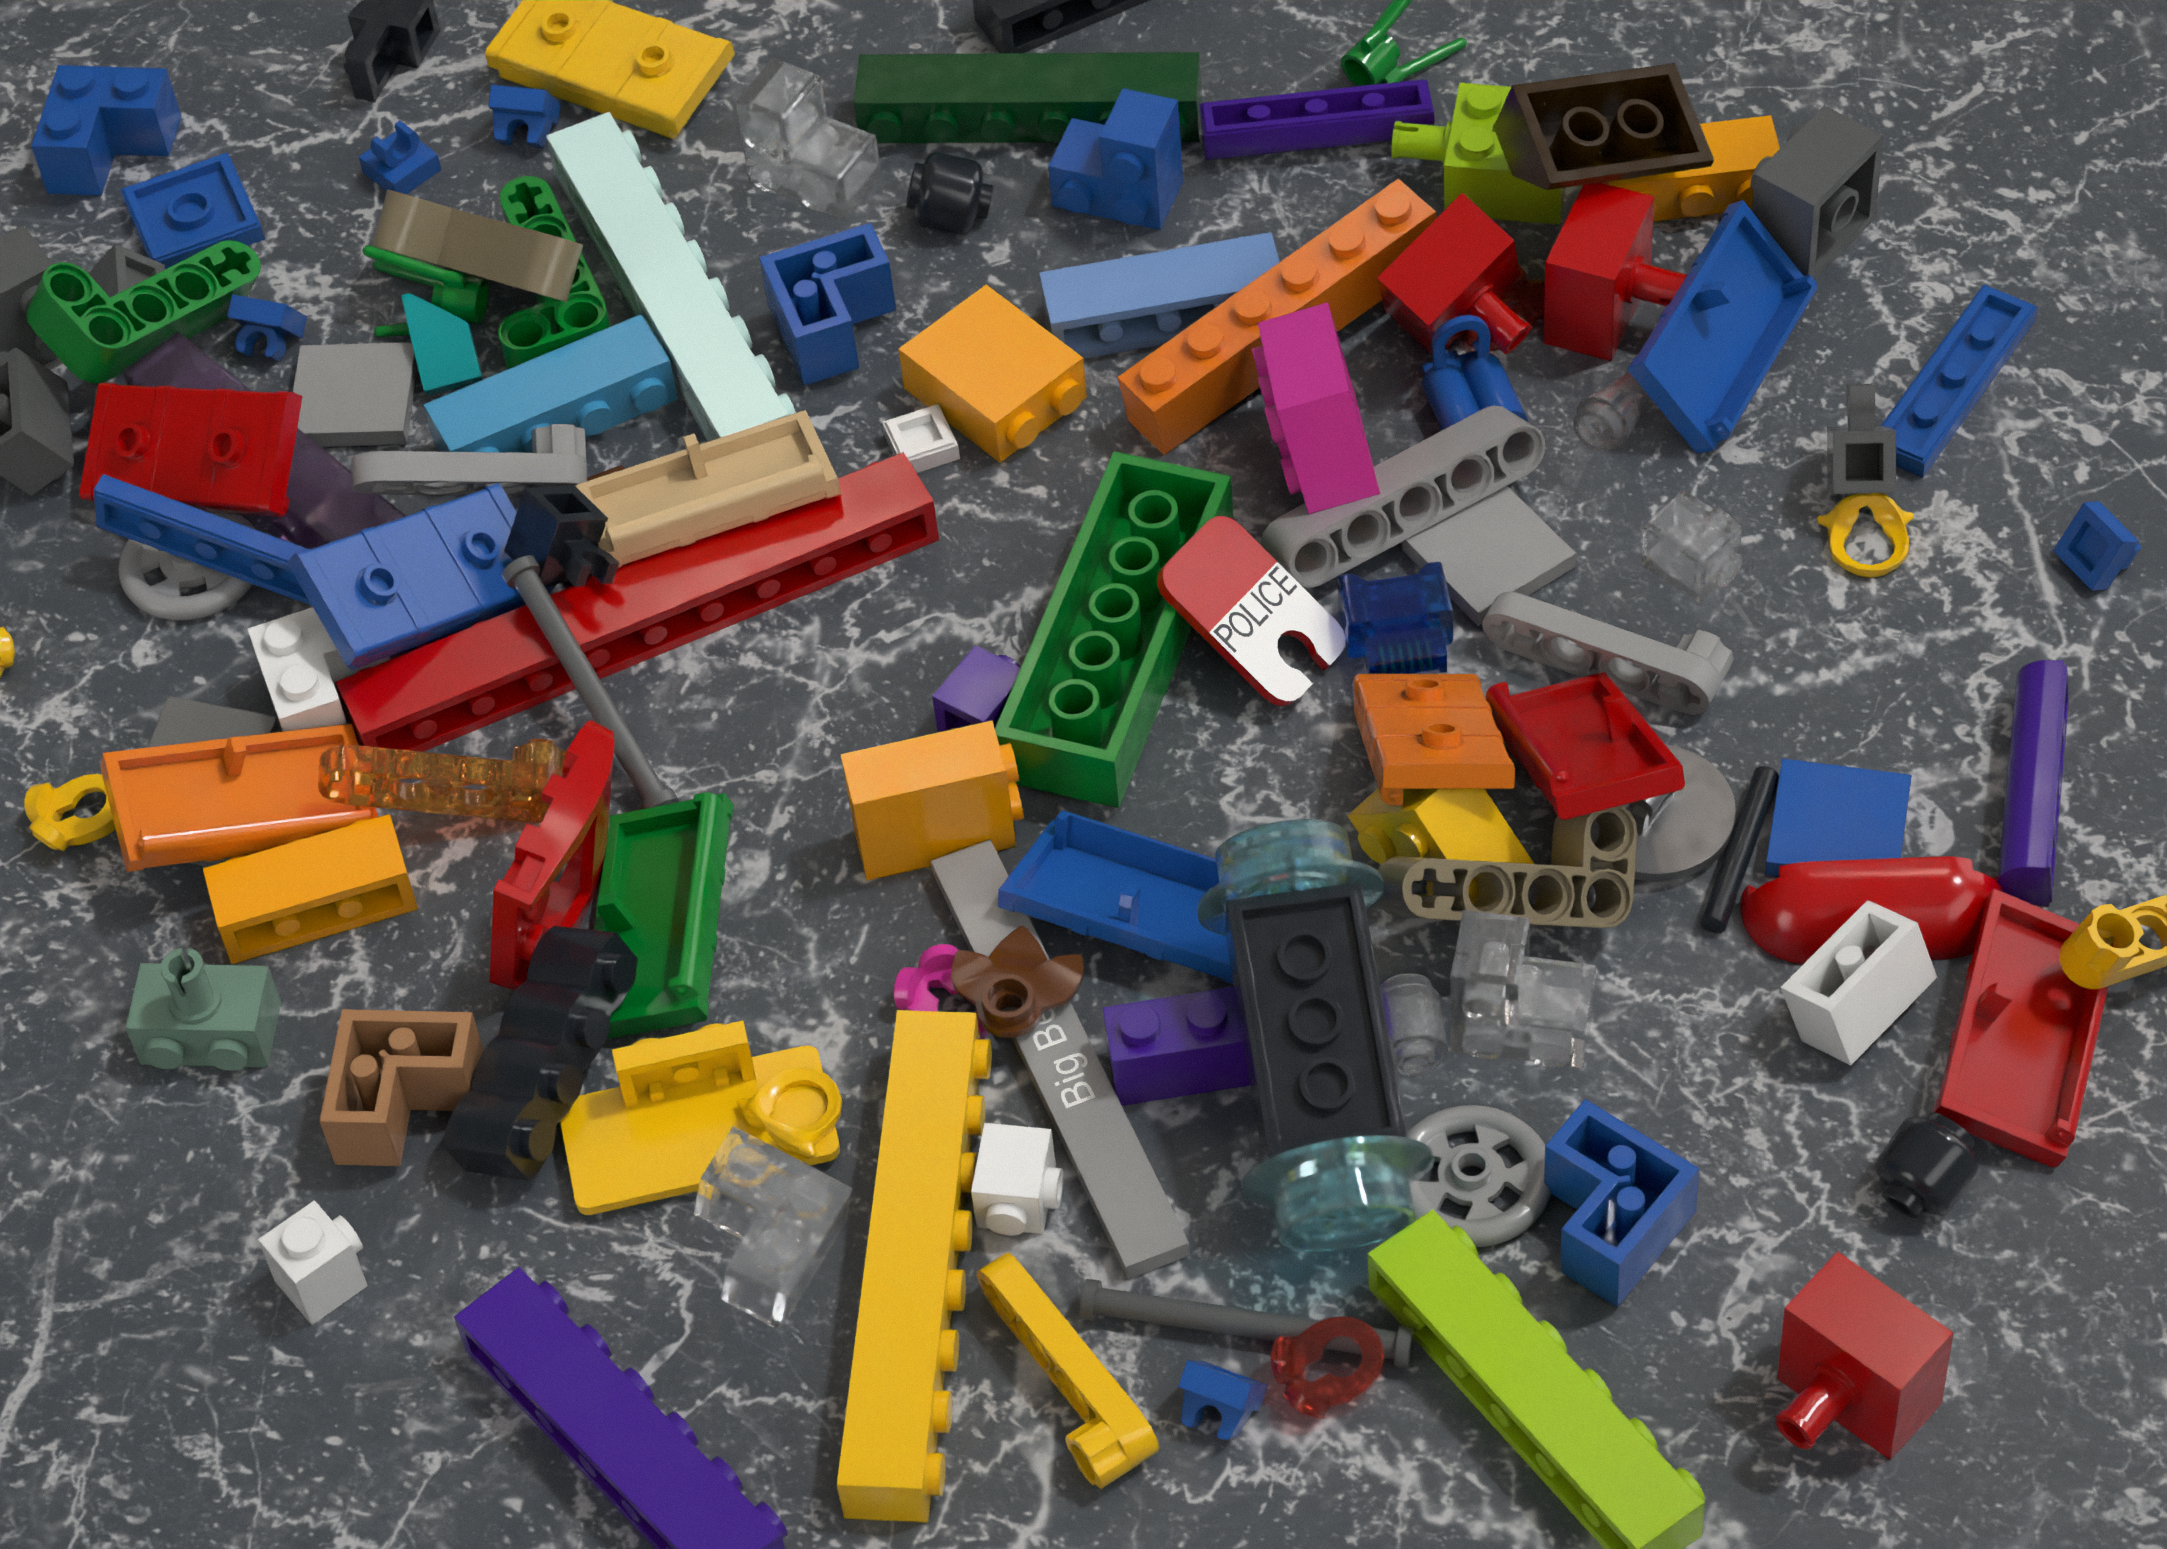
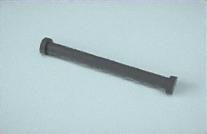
M532 555L523 556L508 564L502 571V577L510 588H517L595 722L613 731L615 739L614 754L643 801L640 805V810L679 802L673 789H665L547 592L538 576L541 568L535 557Z
M1094 1279L1085 1280L1080 1302L1081 1320L1095 1322L1098 1315L1382 1357L1394 1359L1395 1367L1408 1369L1411 1364L1414 1347L1415 1327L1400 1325L1398 1331L1107 1289L1102 1288L1100 1280Z

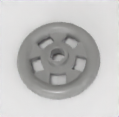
M208 512L255 529L240 514ZM131 539L125 544L119 560V580L124 593L130 601L142 611L168 620H194L216 614L237 602L253 585ZM160 567L166 580L153 586L148 585L143 574ZM206 583L207 591L190 596H181V587L193 588Z
M1455 1106L1425 1117L1406 1133L1407 1141L1403 1164L1391 1166L1390 1182L1392 1192L1399 1209L1410 1223H1413L1434 1209L1450 1228L1454 1225L1461 1227L1469 1235L1476 1247L1500 1244L1520 1235L1537 1221L1551 1197V1191L1544 1183L1545 1144L1540 1136L1518 1117L1503 1110L1487 1106ZM1462 1132H1475L1477 1144L1467 1143L1454 1148L1449 1147L1447 1136ZM1507 1144H1510L1523 1160V1162L1511 1168L1505 1167L1503 1159L1495 1151ZM1420 1161L1440 1162L1438 1166V1182L1418 1181L1417 1173ZM1468 1166H1476L1482 1169L1483 1172L1477 1176H1467L1461 1170ZM1504 1187H1509L1520 1195V1198L1508 1210L1502 1212L1490 1202L1501 1194ZM1449 1198L1457 1204L1472 1206L1466 1219L1454 1218L1440 1212L1439 1209L1444 1199Z

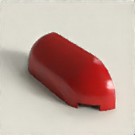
M1938 856L1808 861L1780 866V878L1769 881L1757 889L1748 885L1740 897V911L1747 933L1758 946L1779 959L1804 964L1869 900L1917 922L1931 960L1955 959L1974 953L1983 917L1982 910L1985 899L1993 888L2001 892L2004 891L2002 886L1997 883L1998 875L1991 878L1973 870L1972 860L1963 857Z

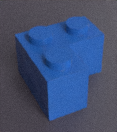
M57 66L31 145L48 194L102 196L115 155L170 156L182 116L167 68Z
M1122 88L1105 125L1072 118L1048 165L1052 207L1117 220L1130 225H1140L1161 230L1184 182L1178 100Z
M867 223L759 257L768 307L803 386L859 369L853 324L896 311L890 262L872 224Z
M1586 1099L1583 1100L1545 1145L1544 1183L1550 1189L1552 1195L1577 1210L1561 1231L1560 1272L1618 1308L1696 1213L1700 1168Z

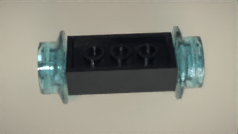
M1296 819L1250 828L1232 836L1219 846L1215 853L1219 884L1207 891L1197 904V916L1200 924L1209 931L1226 936L1263 1162L1253 1167L1243 1177V1194L1248 1200L1256 1204L1274 1208L1279 1242L1287 1248L1299 1251L1323 1252L1357 1248L1391 1238L1416 1221L1410 1185L1425 1176L1434 1164L1431 1148L1423 1142L1407 1138L1369 929L1366 911L1382 897L1384 892L1383 877L1375 868L1352 860L1348 834L1343 827L1324 820Z

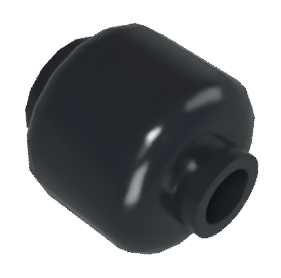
M933 152L928 155L924 164L916 162L914 164L907 194L906 208L914 210L915 221L923 227L965 234L972 228L975 217L987 218L993 185L983 183L984 173L979 162Z
M1931 1112L1927 1118L1916 1116L1906 1118L1878 1156L1875 1164L1879 1178L1887 1186L1882 1193V1197L1892 1207L1911 1218H1917L1921 1211L1932 1215H1945L1949 1213L1978 1171L1979 1160L1972 1150L1976 1145V1141L1960 1125L1935 1112Z

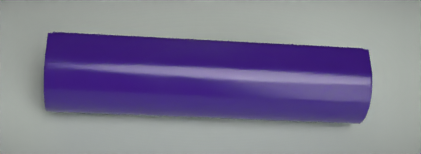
M1425 79L1199 104L1205 161L1392 141L1395 121L1435 125L1434 108L1428 81Z
M2064 660L2034 661L2023 666L2017 673L1997 881L2002 886L2004 893L2030 904L2049 907V902H2052L2069 710L2067 665H2064Z

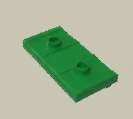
M708 792L694 794L692 800L610 816L594 930L616 932L638 958L634 985L620 1006L611 1013L607 1039L703 1022L708 1018V997L714 952H716L718 938L716 932L722 886L725 881V860L730 821L733 817L734 804L725 793L717 795Z

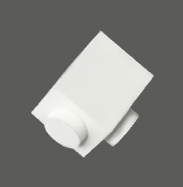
M984 1123L971 1189L977 1228L990 1229L995 1233L1007 1236L1019 1235L1023 1232L1044 1234L1048 1208L1059 1209L1063 1190L1062 1168H1056L1051 1129Z
M315 1200L258 1239L274 1281L311 1325L368 1286L356 1255L357 1252L363 1249L358 1235L341 1215L331 1220Z

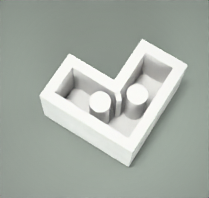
M313 607L247 629L282 732L347 724L335 682L354 675L362 669L374 667L390 660V657L350 670L342 660L340 653Z

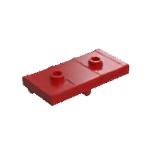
M100 383L97 388L79 496L83 500L95 503L93 489L104 474L206 512L282 517L286 514L290 498L286 497L303 396L287 391L255 392L224 388L213 390L176 388L161 385L151 387Z
M1605 672L1511 696L1509 695L1506 682L1494 684L1486 692V701L1490 704L1496 726L1501 732L1509 751L1519 760L1530 775L1532 782L1543 792L1552 804L1555 813L1562 820L1682 790L1685 786L1682 764Z
M1993 888L1984 902L1983 917L1972 962L1968 967L1964 995L1956 1027L1952 1032L1949 1044L1950 1052L1939 1097L1935 1101L1933 1112L1951 1119L1969 1134L2049 1167H2058L2067 1157L2069 1146L2075 1140L2109 986L2100 989L2081 987L2071 981L2061 967L2059 961L2060 949L2067 938L2080 925L2079 923Z

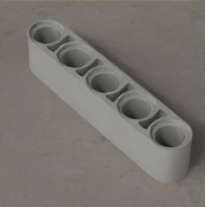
M1493 405L1486 407L1374 466L1380 494L1312 514H1308L1306 504L1304 503L1272 521L1264 531L1260 544L1302 587L1313 588L1322 585L1528 475L1537 468L1543 459L1546 449L1545 438L1539 429L1503 406Z

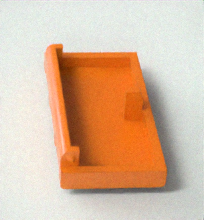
M1357 674L1354 677V715L1380 796L1386 804L1403 805L1404 789H1514L1515 766L1508 756L1503 736L1496 726L1492 716V709L1486 701L1481 689L1480 679L1476 674Z
M352 724L237 736L102 754L101 773L127 872L158 866L198 861L210 862L223 860V858L250 855L287 844L295 839L312 837L349 826L359 820H370L378 817Z

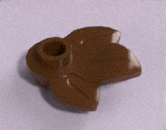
M1019 926L996 946L989 957L972 951H957L952 964L951 978L957 993L976 1006L978 1020L986 1031L998 1037L1013 1038L1030 1032L1039 1023L1043 1012L1067 1004L1076 995L1083 980L1084 963L1083 957L1078 954L1062 955L1047 960L1041 945L1029 929L1025 926ZM1007 1007L1018 1008L1017 1010L1010 1012L1001 1011Z

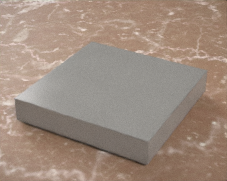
M412 342L300 345L293 393L299 394L303 398L294 448L406 445L418 370Z
M1508 486L1402 541V550L1477 626L1483 623V619L1495 598L1502 592H1516L1529 596L1576 567V552Z

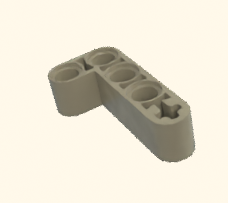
M388 189L372 243L374 247L565 302L568 301L583 247L582 244L453 209Z
M1623 805L1567 820H1562L1557 815L1553 828L1551 865L1403 856L1390 858L1382 863L1375 873L1373 881L1374 898L1379 907L1386 913L1401 917L1593 928L1615 927L1626 919L1632 908L1637 845L1636 822L1631 812ZM1596 818L1600 832L1598 840L1594 844L1591 839L1590 830ZM1476 877L1479 883V895L1472 905L1468 890L1470 882ZM1534 880L1537 885L1538 896L1535 904L1531 907L1528 901V890ZM1412 882H1433V895L1412 894ZM1593 885L1596 899L1590 910L1586 897L1588 889Z

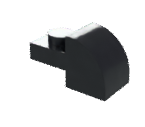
M363 0L348 14V20L354 40L346 48L344 69L349 74L354 97L356 99L376 102L398 64L419 68L441 31L433 0Z

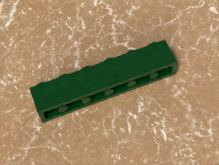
M1200 53L859 54L853 103L859 144L1060 143L1072 118L1105 125L1122 88L1177 99L1181 142H1199V104L1202 102Z

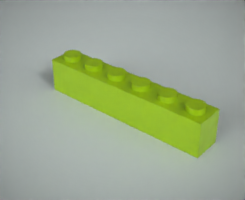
M1432 1209L1367 1253L1369 1290L1401 1325L1415 1327L1414 1339L1604 1549H1684L1702 1536L1705 1496L1695 1478L1684 1468L1679 1467L1675 1470L1658 1452L1657 1442L1645 1424L1634 1417L1629 1420L1612 1402L1611 1393L1602 1378L1592 1369L1587 1368L1583 1371L1567 1354L1566 1345L1558 1331L1546 1320L1538 1322L1526 1310L1515 1285L1503 1273L1498 1272L1494 1275L1479 1259L1478 1251L1473 1241L1461 1227L1454 1225L1450 1228Z

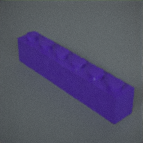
M518 1267L454 1316L465 1351L655 1549H785L783 1538L788 1535V1532L773 1509L762 1501L754 1506L740 1492L743 1486L732 1468L719 1456L714 1457L710 1461L696 1447L698 1445L696 1435L679 1414L672 1411L665 1416L653 1403L655 1400L654 1394L640 1374L631 1367L622 1372L609 1359L612 1354L601 1335L587 1323L579 1328L567 1316L569 1309L565 1301L550 1283L543 1281L537 1285Z

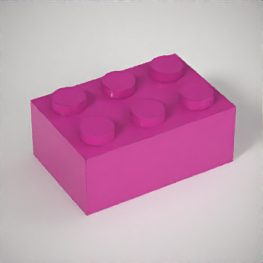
M1328 302L1258 322L1262 346L1252 348L1259 374L1260 389L1266 406L1264 409L1273 441L1279 447L1282 457L1280 459L1290 495L1302 492L1308 514H1312L1380 494L1358 402Z

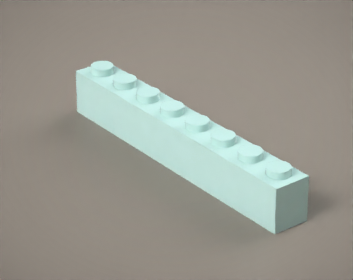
M607 112L546 135L555 177L635 316L640 314L643 316L670 359L675 385L707 441L709 442L796 413L786 393L779 396L774 390V376L763 354L754 356L750 350L752 348L751 337L741 316L738 315L731 318L727 310L730 309L729 302L720 280L717 277L708 279L705 274L707 266L698 243L694 239L686 242L683 237L685 235L684 225L676 206L672 202L664 205L661 199L663 198L662 188L654 169L651 166L645 168L641 166V154L630 130L621 132L611 113Z

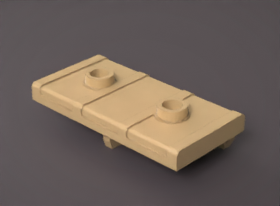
M806 410L700 445L694 433L683 437L686 447L684 450L575 485L608 517L607 522H605L606 526L603 535L598 543V548L610 553L619 562L618 568L624 564L678 546L683 547L693 544L697 540L751 522L756 523L768 519L769 516L842 494L837 475Z

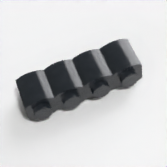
M553 926L538 942L531 957L527 980L515 990L508 1001L501 1020L499 1035L483 1051L474 1072L471 1090L458 1102L446 1127L443 1147L466 1172L529 1181L538 1173L547 1157L551 1154L554 1146L556 1124L567 1115L579 1097L584 1068L593 1061L607 1040L611 1013L623 1002L636 979L638 958L616 932Z

